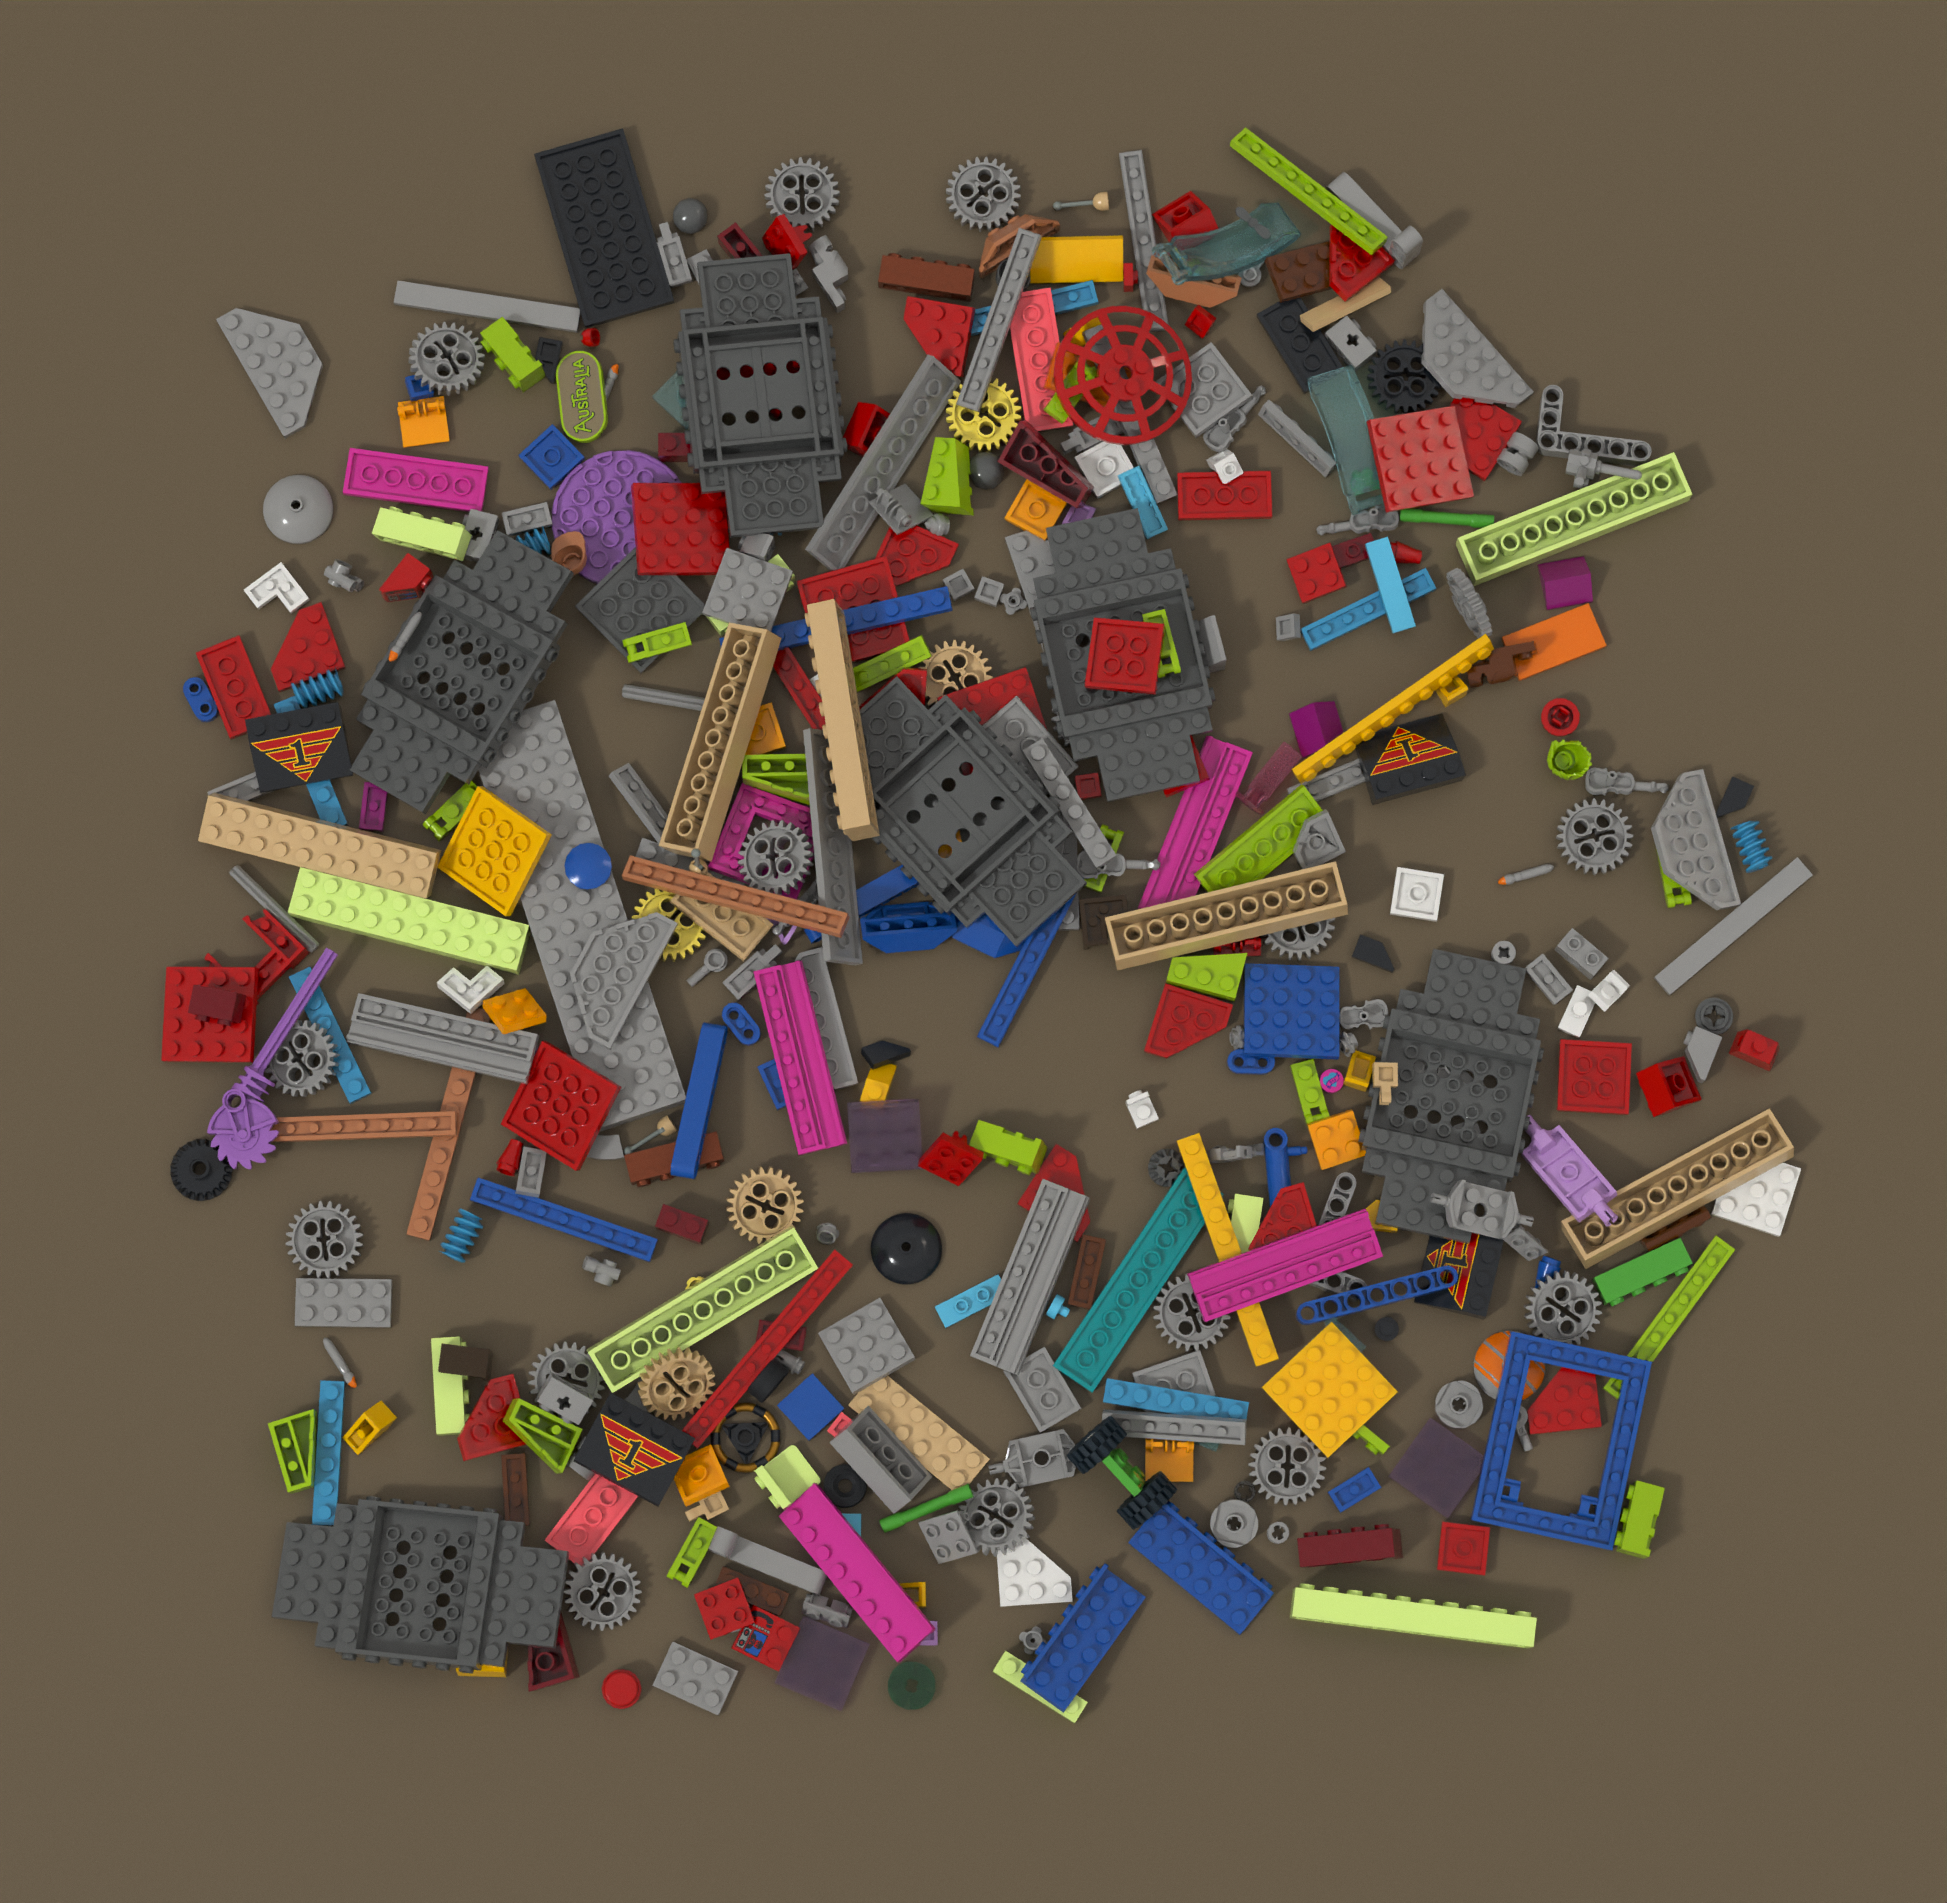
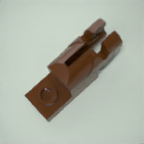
M1531 641L1495 648L1488 656L1489 661L1484 659L1476 662L1467 671L1470 687L1483 686L1485 676H1487V681L1490 684L1514 679L1517 677L1515 658L1518 657L1519 660L1533 658L1532 654L1538 653L1536 643Z

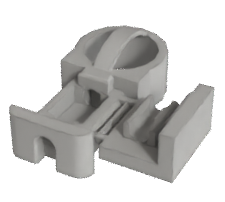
M1264 1144L1238 1145L1236 1150L1217 1145L1207 1150L1210 1163H1228L1264 1156Z

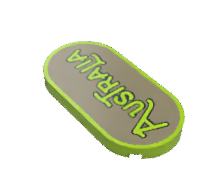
M574 351L561 359L556 370L561 424L564 432L570 438L580 443H589L598 439L608 424L603 369L600 362L592 354L586 351Z

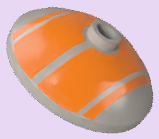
M1510 1331L1498 1332L1488 1337L1479 1346L1474 1357L1473 1370L1475 1379L1483 1392L1495 1400ZM1530 1360L1522 1400L1530 1397L1540 1387L1545 1375V1363Z

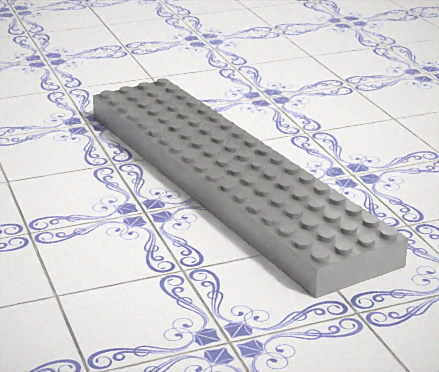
M553 700L522 710L520 719L514 723L509 731L508 739L498 749L495 760L487 768L480 766L478 770L486 789L552 834L520 898L572 1057L621 1086L599 1131L602 1132L685 1104L686 1094L648 981L611 1050L591 1040L588 1036L570 972L593 931L615 926L616 924L628 921L612 870L610 878L595 889H578L568 879L564 865L567 855L573 848L584 843L597 844L603 849L604 846L556 701Z

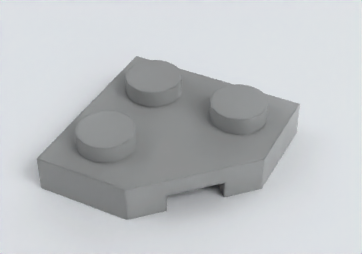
M1326 809L1304 820L1293 849L1301 870L1319 866L1346 852Z

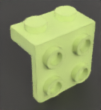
M794 1445L789 1446L766 1465H761L755 1470L757 1476L754 1478L762 1490L767 1487L772 1495L768 1498L776 1509L781 1506L784 1511L810 1488L814 1482L818 1485L821 1482L819 1476Z

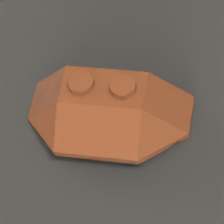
M1024 214L1021 217L1017 215L1007 222L1008 225L1002 229L998 227L992 230L985 241L979 267L980 278L983 279L996 271L1001 261L1009 258L1019 228L1040 234L1042 237H1051L1060 231L1059 222Z
M1177 253L1161 256L1151 255L1146 273L1165 297L1209 308L1236 297L1242 279L1221 264Z

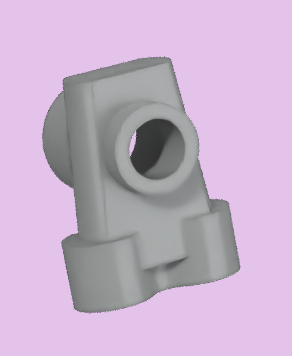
M335 559L333 565L327 566L324 571V575L329 578L328 583L335 587H342L349 592L354 590L359 592L364 586L362 579L349 574L352 566L342 560Z
M586 1256L582 1265L584 1270L596 1273L594 1281L610 1287L614 1279L618 1280L621 1272L619 1268H616L618 1263L608 1259H604L602 1263L595 1258Z

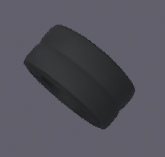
M774 1358L756 1377L747 1391L759 1402L763 1403L787 1376L789 1370Z
M840 1464L833 1467L824 1479V1492L837 1507L850 1508L859 1504L867 1491L866 1482L849 1464ZM843 1479H848L852 1482V1489L848 1493H843L838 1488L839 1482Z

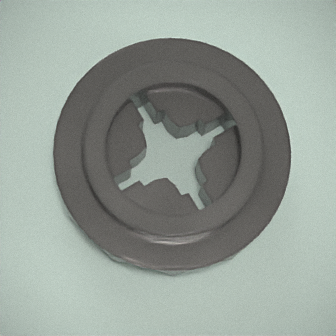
M1720 998L1705 999L1696 1009V1024L1699 1028L1716 1035L1723 1034L1732 1024V1009L1727 1002ZM1713 1007H1715L1716 1015L1724 1017L1717 1019L1714 1026L1710 1018L1704 1017L1712 1013Z
M1161 1149L1155 1152L1148 1163L1150 1178L1160 1186L1171 1187L1185 1167L1182 1156L1172 1149ZM1168 1161H1170V1166L1173 1167L1175 1171H1168L1165 1175V1170L1158 1165L1167 1164Z

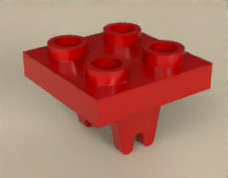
M782 214L775 218L762 239L766 249L772 255L790 253L792 270H794L808 253L803 243L812 237V233H804L808 228L807 225L792 227L785 214Z
M956 1130L952 1133V1136L943 1132L919 1159L918 1166L960 1186L983 1160L984 1152L968 1145L967 1136L962 1135L960 1138L958 1136L959 1132Z

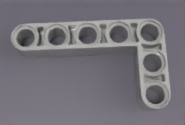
M1342 172L1326 186V190L1388 237L1382 247L1395 260L1394 264L1399 269H1403L1420 254L1423 239L1419 232L1410 225L1401 231L1347 173Z
M1549 385L1543 390L1540 399L1536 444L1539 446L1537 452L1539 454L1568 459L1570 450L1565 447L1564 443L1571 441L1576 445L1574 450L1578 451L1588 449L1589 444L1597 445L1599 452L1593 454H1598V460L1602 461V463L1637 467L1648 462L1652 450L1645 441L1560 431L1563 391L1557 385ZM1550 393L1555 394L1558 400L1550 402L1547 400L1546 395ZM1551 416L1554 418L1555 423L1552 425L1546 424L1543 418ZM1545 438L1550 439L1553 446L1544 447L1541 440ZM1619 447L1623 454L1614 455L1611 452V448ZM1637 449L1643 450L1646 457L1638 458L1635 456L1634 451Z
M1341 1173L1335 1179L1318 1225L1346 1214L1357 1183L1356 1178L1351 1173ZM1343 1178L1350 1180L1351 1188L1349 1190L1341 1189L1339 1187V1180ZM1335 1200L1340 1201L1343 1204V1210L1341 1212L1332 1211L1330 1203ZM1344 1272L1334 1274V1276L1340 1279V1286L1333 1288L1329 1286L1327 1282L1328 1277L1308 1284L1334 1295L1350 1291V1286L1353 1284H1358L1361 1287L1367 1286L1362 1279ZM1354 1295L1349 1296L1347 1299L1353 1302L1360 1301L1359 1298Z
M717 1526L708 1548L713 1553L819 1596L827 1579V1575L821 1569L749 1541Z

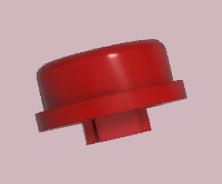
M1556 698L1549 701L1541 713V723L1544 729L1556 737H1564L1571 734L1577 728L1580 721V713L1577 706L1565 698Z
M624 1669L614 1670L609 1673L602 1685V1694L605 1701L613 1708L618 1709L629 1708L636 1704L642 1690L638 1677L631 1671Z

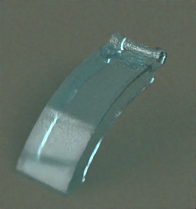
M1262 203L1249 214L1270 231L1271 236L1268 239L1261 238L1254 228L1249 227L1247 222L1239 219L1213 231L1174 236L1170 243H1160L1154 246L1152 253L1162 261L1172 275L1171 279L1175 285H1181L1188 281L1223 278L1264 262L1267 257L1276 255L1300 237L1301 233L1279 203Z
M1349 365L1307 378L1311 399L1321 417L1335 461L1337 462L1336 466L1342 490L1347 497L1351 514L1355 515L1360 513V510L1383 504L1382 494L1358 502L1356 500V495L1381 487L1366 422L1374 419V416L1353 367Z

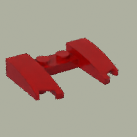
M266 909L263 910L265 916L253 921L249 915L242 918L272 948L255 966L258 968L257 1000L290 967L294 969L310 953ZM209 953L206 954L205 960L210 962L209 967H222Z

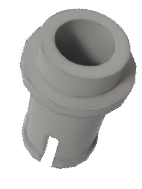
M782 1349L775 1357L782 1365L791 1370V1374H799L805 1364L802 1361V1357L799 1356L797 1358Z

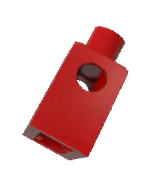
M1742 1030L1737 1032L1728 1054L1771 1071L1779 1052V1043L1751 1030Z

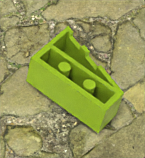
M503 316L480 332L482 337L481 345L487 353L492 351L496 357L494 362L501 371L506 370L510 375L508 380L515 389L519 387L524 393L546 377L540 361L535 360L530 353V349L522 343L517 333Z
M935 437L921 505L934 513L974 516L970 499L972 488L969 486L971 470L968 446L955 438Z
M805 754L745 755L742 763L743 784L773 795L810 805Z
M1247 953L1172 957L1166 984L1234 1002Z
M978 1120L969 1143L970 1146L984 1152L983 1159H986L988 1156L996 1159L995 1163L1004 1167H1008L1009 1164L1018 1167V1172L1030 1175L1031 1172L1038 1174L1048 1149L1041 1139L1035 1138L1033 1140L1024 1137L1022 1133H1013L1005 1130L1003 1127Z
M520 1398L512 1400L503 1419V1422L556 1474L563 1473L583 1430Z
M312 1409L268 1423L288 1493L294 1494L313 1488L315 1481L317 1411Z
M1638 1480L1633 1485L1629 1484L1626 1498L1629 1499L1628 1507L1623 1508L1620 1522H1623L1621 1532L1617 1531L1614 1545L1617 1546V1552L1642 1559L1650 1556L1651 1550L1649 1546L1656 1529L1654 1527L1659 1516L1665 1488Z

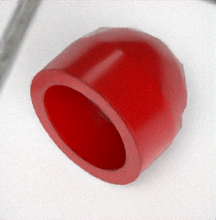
M588 328L581 333V336H583L581 342L585 346L595 347L599 345L600 333L597 328Z

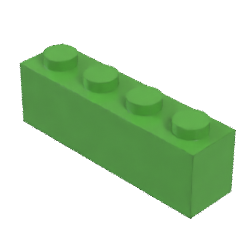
M1678 1238L1594 1277L1592 1282L1599 1293L1603 1305L1610 1303L1611 1307L1624 1302L1623 1297L1630 1293L1635 1297L1645 1292V1287L1652 1283L1656 1287L1667 1282L1666 1277L1675 1273L1676 1277L1689 1272L1688 1267L1693 1263L1681 1238Z

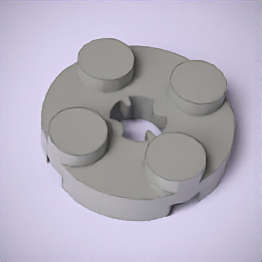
M1453 1381L1444 1385L1435 1398V1413L1443 1424L1454 1429H1465L1474 1424L1483 1411L1480 1392L1474 1385L1466 1381ZM1461 1398L1465 1401L1463 1403L1466 1405L1465 1409L1456 1411L1453 1409L1455 1405H1452L1453 1400L1458 1401Z
M1229 1499L1220 1502L1213 1510L1210 1528L1214 1537L1222 1545L1238 1548L1247 1544L1255 1537L1258 1530V1517L1255 1509L1246 1501ZM1232 1517H1238L1241 1526L1239 1528L1236 1526L1237 1529L1232 1530L1231 1525L1227 1524L1229 1518L1232 1520Z

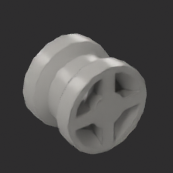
M1499 941L1491 951L1492 961L1500 964H1511L1516 955L1515 947L1508 941Z

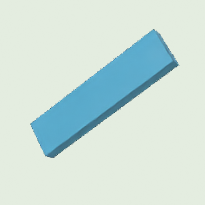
M1388 537L1365 543L1392 634L1416 627Z

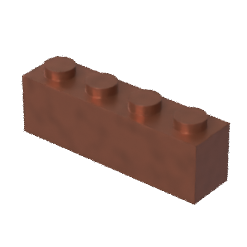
M889 253L888 256L882 255L878 287L970 302L975 269L966 264L952 266L941 260H935L932 263L926 262L925 259L920 257L906 259L902 258L899 254Z
M717 1131L708 1133L705 1136L699 1168L706 1166L707 1170L720 1167V1163L725 1162ZM676 1142L624 1155L631 1184H637L639 1188L650 1185L651 1180L660 1178V1181L663 1182L674 1179L670 1172Z

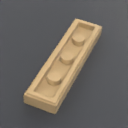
M1377 277L1346 302L1340 296H1337L1301 314L1300 320L1314 332L1390 294V285L1380 277Z

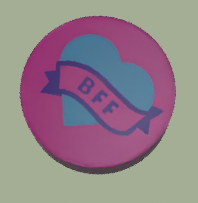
M1335 1069L1324 1071L1320 1077L1321 1088L1326 1093L1333 1094L1338 1092L1344 1083L1342 1074Z

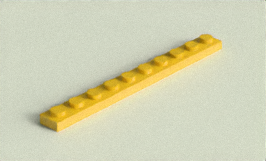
M1484 634L1292 768L1300 784L1305 781H1311L1319 771L1334 765L1339 757L1351 753L1362 741L1370 740L1379 729L1390 726L1395 718L1410 712L1415 704L1430 698L1435 690L1450 684L1455 676L1467 672L1475 662L1486 659L1491 654V651L1494 650L1491 640Z
M1200 1134L1177 1140L1179 1151L1218 1261L1241 1254L1242 1252ZM1258 1302L1237 1310L1236 1312L1255 1366L1258 1367L1278 1360L1279 1357L1260 1303Z

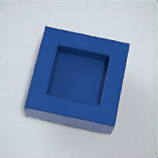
M415 375L405 377V384L411 401L434 396V390L429 392V384L421 387L422 378L415 380Z

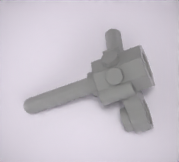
M1570 449L1565 474L1575 476L1573 484L1575 488L1582 489L1587 487L1589 479H1593L1594 474L1599 475V473L1639 480L1642 477V473L1639 470L1603 464L1602 461L1598 460V454H1593L1589 449H1583L1582 451Z

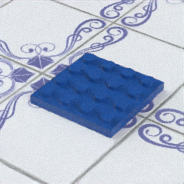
M1245 963L1244 1056L1339 1059V967Z

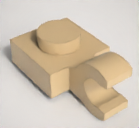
M1374 1062L1372 1064L1373 1088H1380L1379 1105H1389L1391 1103V1088L1398 1087V1063Z
M721 1491L698 1501L700 1505L686 1511L685 1514L689 1522L704 1514L707 1520H710L729 1511V1508Z

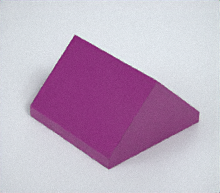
M1584 556L1537 565L1546 610L1593 602L1591 573Z
M1335 701L1313 702L1289 713L1302 759L1310 757L1344 733Z

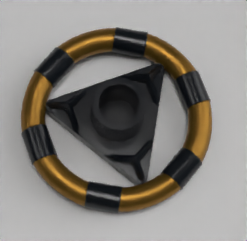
M754 1403L735 1404L711 1432V1445L718 1460L727 1468L742 1473L754 1472L761 1465L764 1466L770 1462L777 1454L781 1442L780 1429L774 1416L767 1409ZM744 1411L752 1412L766 1421L724 1424L730 1417ZM769 1425L771 1429V1445L768 1452L754 1463H749ZM721 1428H723L745 1464L739 1463L725 1455L721 1448Z

